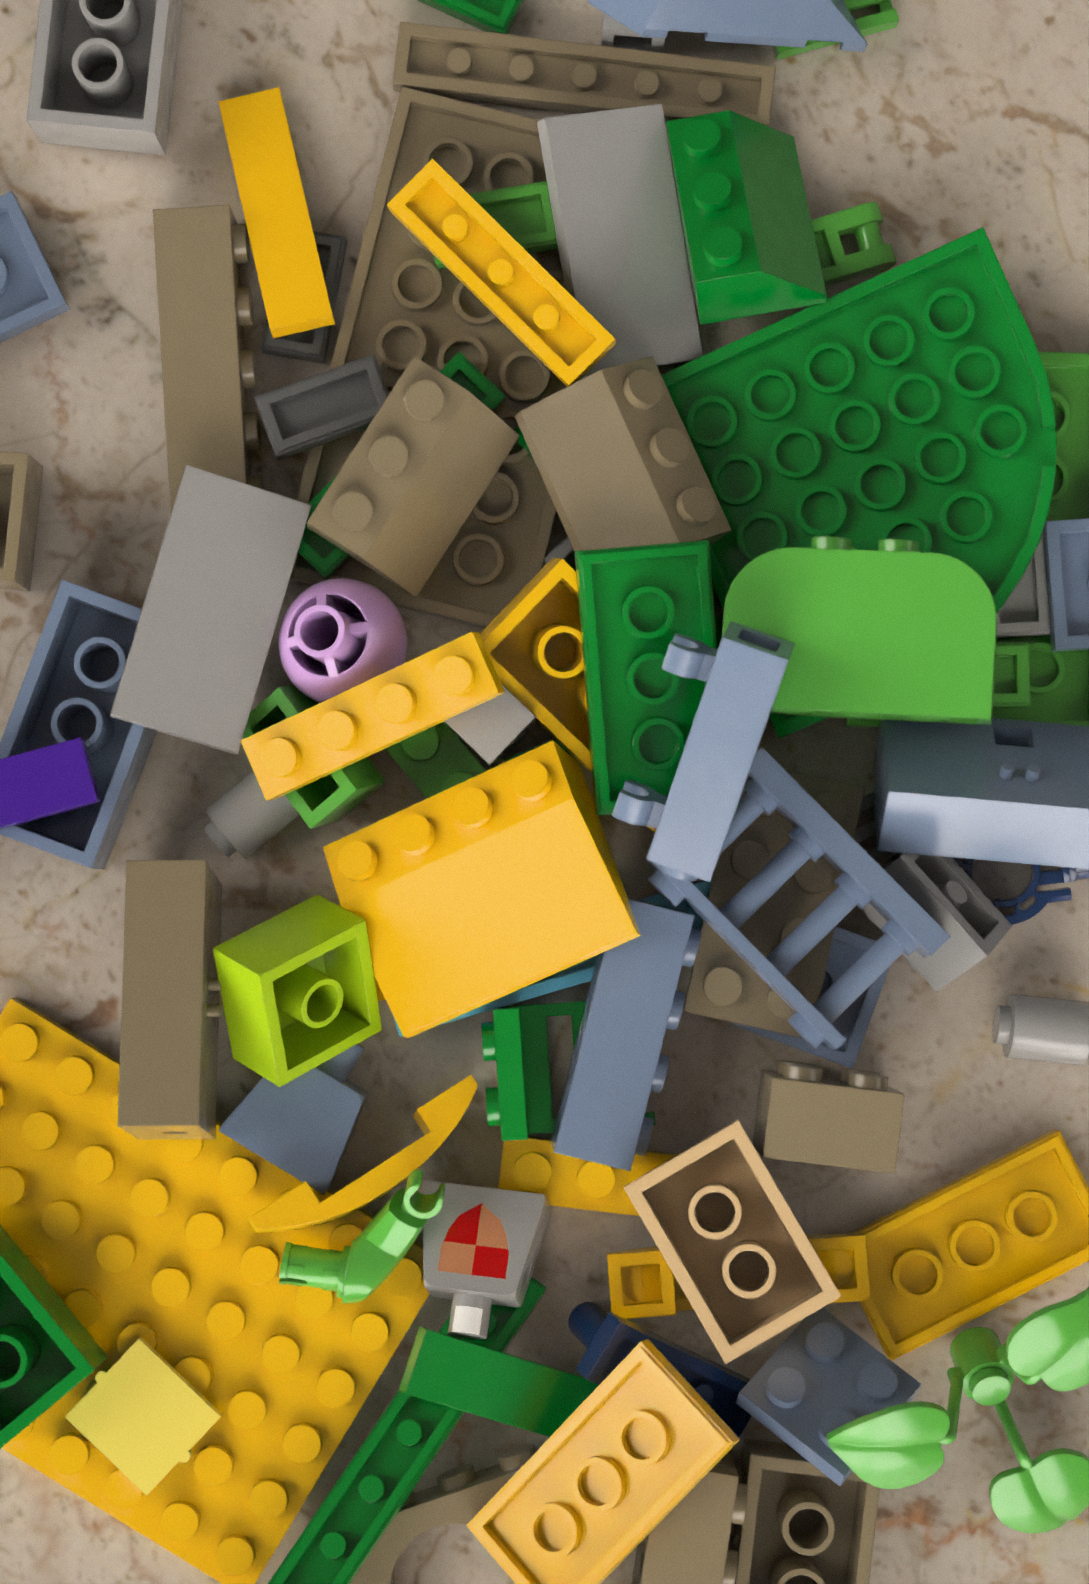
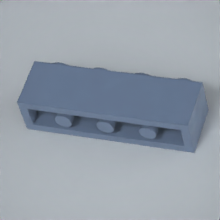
M628 898L641 936L597 955L550 1144L554 1153L631 1171L634 1155L644 1157L649 1146L653 1119L644 1117L650 1092L660 1094L664 1086L669 1056L660 1054L666 1028L676 1031L679 1025L685 993L676 991L682 965L692 967L700 943L701 930L692 928L694 915L688 912Z

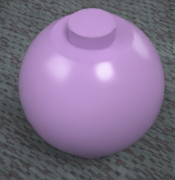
M329 579L303 591L288 607L279 629V656L283 669L294 686L310 699L321 703L404 664L407 653V632L399 610L390 598L378 588L356 579Z

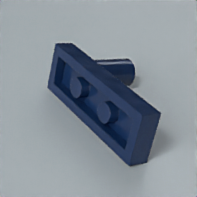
M594 1302L581 1303L572 1310L568 1319L569 1329L587 1348L576 1369L587 1380L600 1385L641 1341L649 1339L738 1438L740 1437L752 1416L737 1405L736 1402L739 1392L751 1380L750 1378L610 1311L607 1314Z

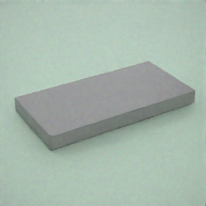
M662 104L546 117L538 121L537 126L565 290L616 340V345L583 378L601 369L653 356L657 367L689 362L703 356Z
M189 465L185 466L110 717L232 754L239 752L312 505Z

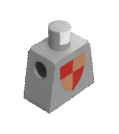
M424 1180L422 1194L430 1195L435 1193L439 1185L444 1182ZM444 1183L446 1190L443 1206L440 1212L434 1217L428 1218L423 1226L424 1286L433 1297L453 1300L448 1328L449 1335L471 1340H486L491 1306L521 1307L524 1302L550 1220L551 1206L545 1194Z

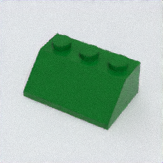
M730 110L666 121L680 218L700 325L827 303V294L794 137Z

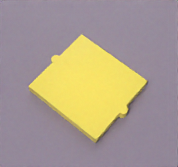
M140 1336L109 1370L101 1369L96 1373L95 1380L97 1383L72 1408L65 1418L147 1496L179 1461L186 1463L190 1460L192 1456L191 1448L217 1422L222 1414Z

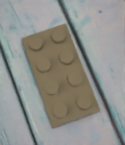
M785 770L854 839L865 787ZM776 809L769 816L763 812L720 854L707 898L718 910L723 908L791 841L788 833L794 827ZM823 856L816 862L809 859L738 930L766 958L837 888L834 881L841 874ZM703 920L700 943L692 966L683 1012L802 1038L787 1021L795 1012ZM835 927L785 976L812 1005L821 995Z

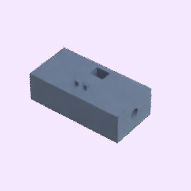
M992 718V725L881 720L872 766L877 851L1089 869V726Z

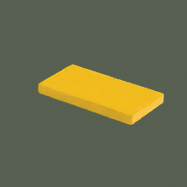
M1054 1129L851 1232L864 1233L866 1235L871 1300L859 1301L886 1357L893 1361L1089 1261V1187L1060 1130Z
M649 1339L643 1340L466 1526L516 1584H601L740 1439Z

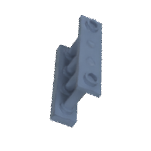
M762 747L755 755L747 778L748 782L743 789L745 794L738 803L722 852L763 812L769 816L775 809L794 827L788 833L791 841L720 910L691 883L693 881L673 878L660 869V864L649 860L648 864L656 872L648 880L674 907L684 900L795 1012L787 1021L809 1045L816 1049L824 1042L830 1049H838L846 1039L831 1024L902 953L910 956L916 950L923 958L931 956L951 936ZM823 856L841 874L834 881L837 888L765 958L738 929L809 859L816 862ZM870 903L887 921L881 927L884 935L812 1005L785 976L855 906L863 909Z

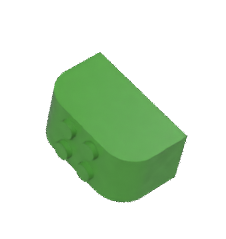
M812 537L811 548H780L756 557L733 580L724 605L722 637L730 621L795 643L770 714L992 725L997 643L996 610L986 583L966 563L940 553L921 552L919 542L913 540L883 539L879 540L878 550H856V547L851 546L852 540L848 538Z

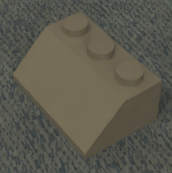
M413 356L307 521V528L416 598L520 435L471 392L416 356Z
M653 356L601 369L521 410L515 415V419L574 551L709 540L710 547L731 531L730 525Z

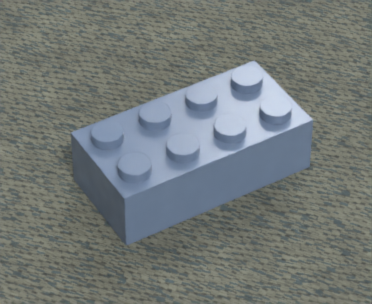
M61 580L1 738L0 759L72 739L84 738L101 802L0 829V835L89 868L105 870L157 732L150 728L110 717L141 614V608Z

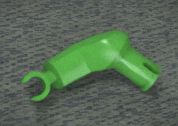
M420 1169L413 1170L408 1176L406 1188L396 1191L368 1223L361 1234L352 1241L351 1247L345 1246L344 1251L319 1249L286 1242L282 1256L279 1284L337 1292V1298H343L342 1303H356L365 1300L387 1279L403 1259L428 1218L434 1217L440 1212L443 1206L446 1185L441 1183L438 1190L430 1195L422 1194L417 1190L422 1183L424 1171Z

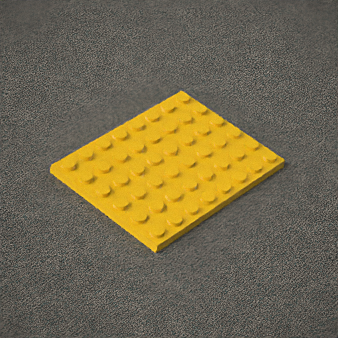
M16 997L10 998L0 1014V1225L108 1357L91 1374L5 1444L2 1449L222 1584H255L430 1294L424 1286L423 1245L415 1241L387 1279L370 1296L360 1302L342 1303L343 1298H337V1292L279 1284L280 1268L286 1242L319 1249L344 1251L345 1246L351 1247L352 1241L361 1234L374 1216L361 1208L344 1217L312 1227L282 1232H256L249 1222V1217L303 1183L302 1181L221 1133L219 1129L222 1123L217 1120L216 1139L138 1140L118 1127L120 1061ZM310 1187L320 1203L336 1193L328 1189L323 1195ZM140 1336L222 1414L217 1422L191 1448L192 1456L190 1460L186 1463L179 1461L147 1496L65 1418L72 1408L97 1383L95 1380L96 1373L101 1369L109 1370Z

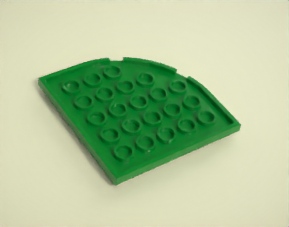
M984 227L827 298V303L812 305L661 375L731 528L729 533L710 546L712 585L723 610L726 596L733 580L749 562L775 549L787 547L811 548L812 537L848 538L852 540L851 546L856 547V550H878L879 540L883 539L918 541L921 552L940 553L954 557L976 571L989 588L996 614L1006 604L1023 578L1038 547L1051 504L1057 451L1055 411L1047 374L1036 344ZM770 714L769 716L779 739L786 738L832 718Z

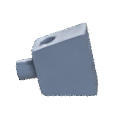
M358 1043L281 1087L276 1086L263 1077L224 1121L219 1131L298 1180L306 1181L310 1187L324 1195L335 1180L368 1095L365 1090L346 1079L365 1048Z

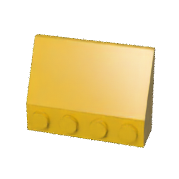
M553 740L323 847L341 907L366 920L374 976L402 1035L406 1038L420 1034L641 936L598 815L595 813V806L580 764Z

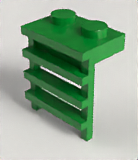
M586 1001L503 1006L493 1008L494 1022H481L484 1061H496L498 1081L497 1087H486L488 1126H501V1141L527 1140L528 1134L553 1132L557 1118H553L546 1017L571 1015L574 1050ZM645 1112L644 1117L652 1118L653 1125H656L655 1112Z

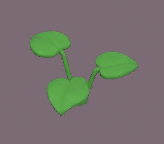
M1089 1287L1074 1297L1046 1306L1023 1319L1010 1332L1006 1344L1001 1345L998 1335L986 1327H973L959 1333L950 1345V1355L955 1367L947 1370V1376L950 1381L947 1411L944 1407L932 1402H907L865 1415L826 1434L829 1447L863 1481L883 1489H899L917 1484L933 1475L942 1466L944 1453L941 1445L950 1444L956 1439L963 1388L965 1394L977 1403L985 1406H995L1021 1465L1020 1467L1011 1468L997 1474L990 1482V1504L998 1519L1016 1531L1035 1534L1057 1529L1063 1526L1066 1521L1074 1520L1089 1505V1458L1082 1452L1059 1448L1047 1451L1032 1461L1005 1399L1011 1391L1014 1380L1013 1373L1027 1385H1033L1042 1378L1050 1388L1057 1391H1070L1089 1383Z

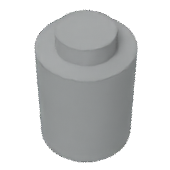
M252 771L205 810L212 822L204 830L227 857L238 851L247 859L297 818L299 813L285 795L275 800L266 801L254 771Z
M1010 994L1006 1006L997 1005L995 1009L992 1028L993 1043L1003 1044V1053L1006 1058L1083 1066L1089 1056V1002Z

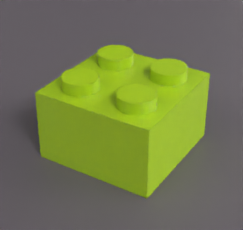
M318 894L213 947L233 1058L278 1087L285 1085L382 1030L366 920Z

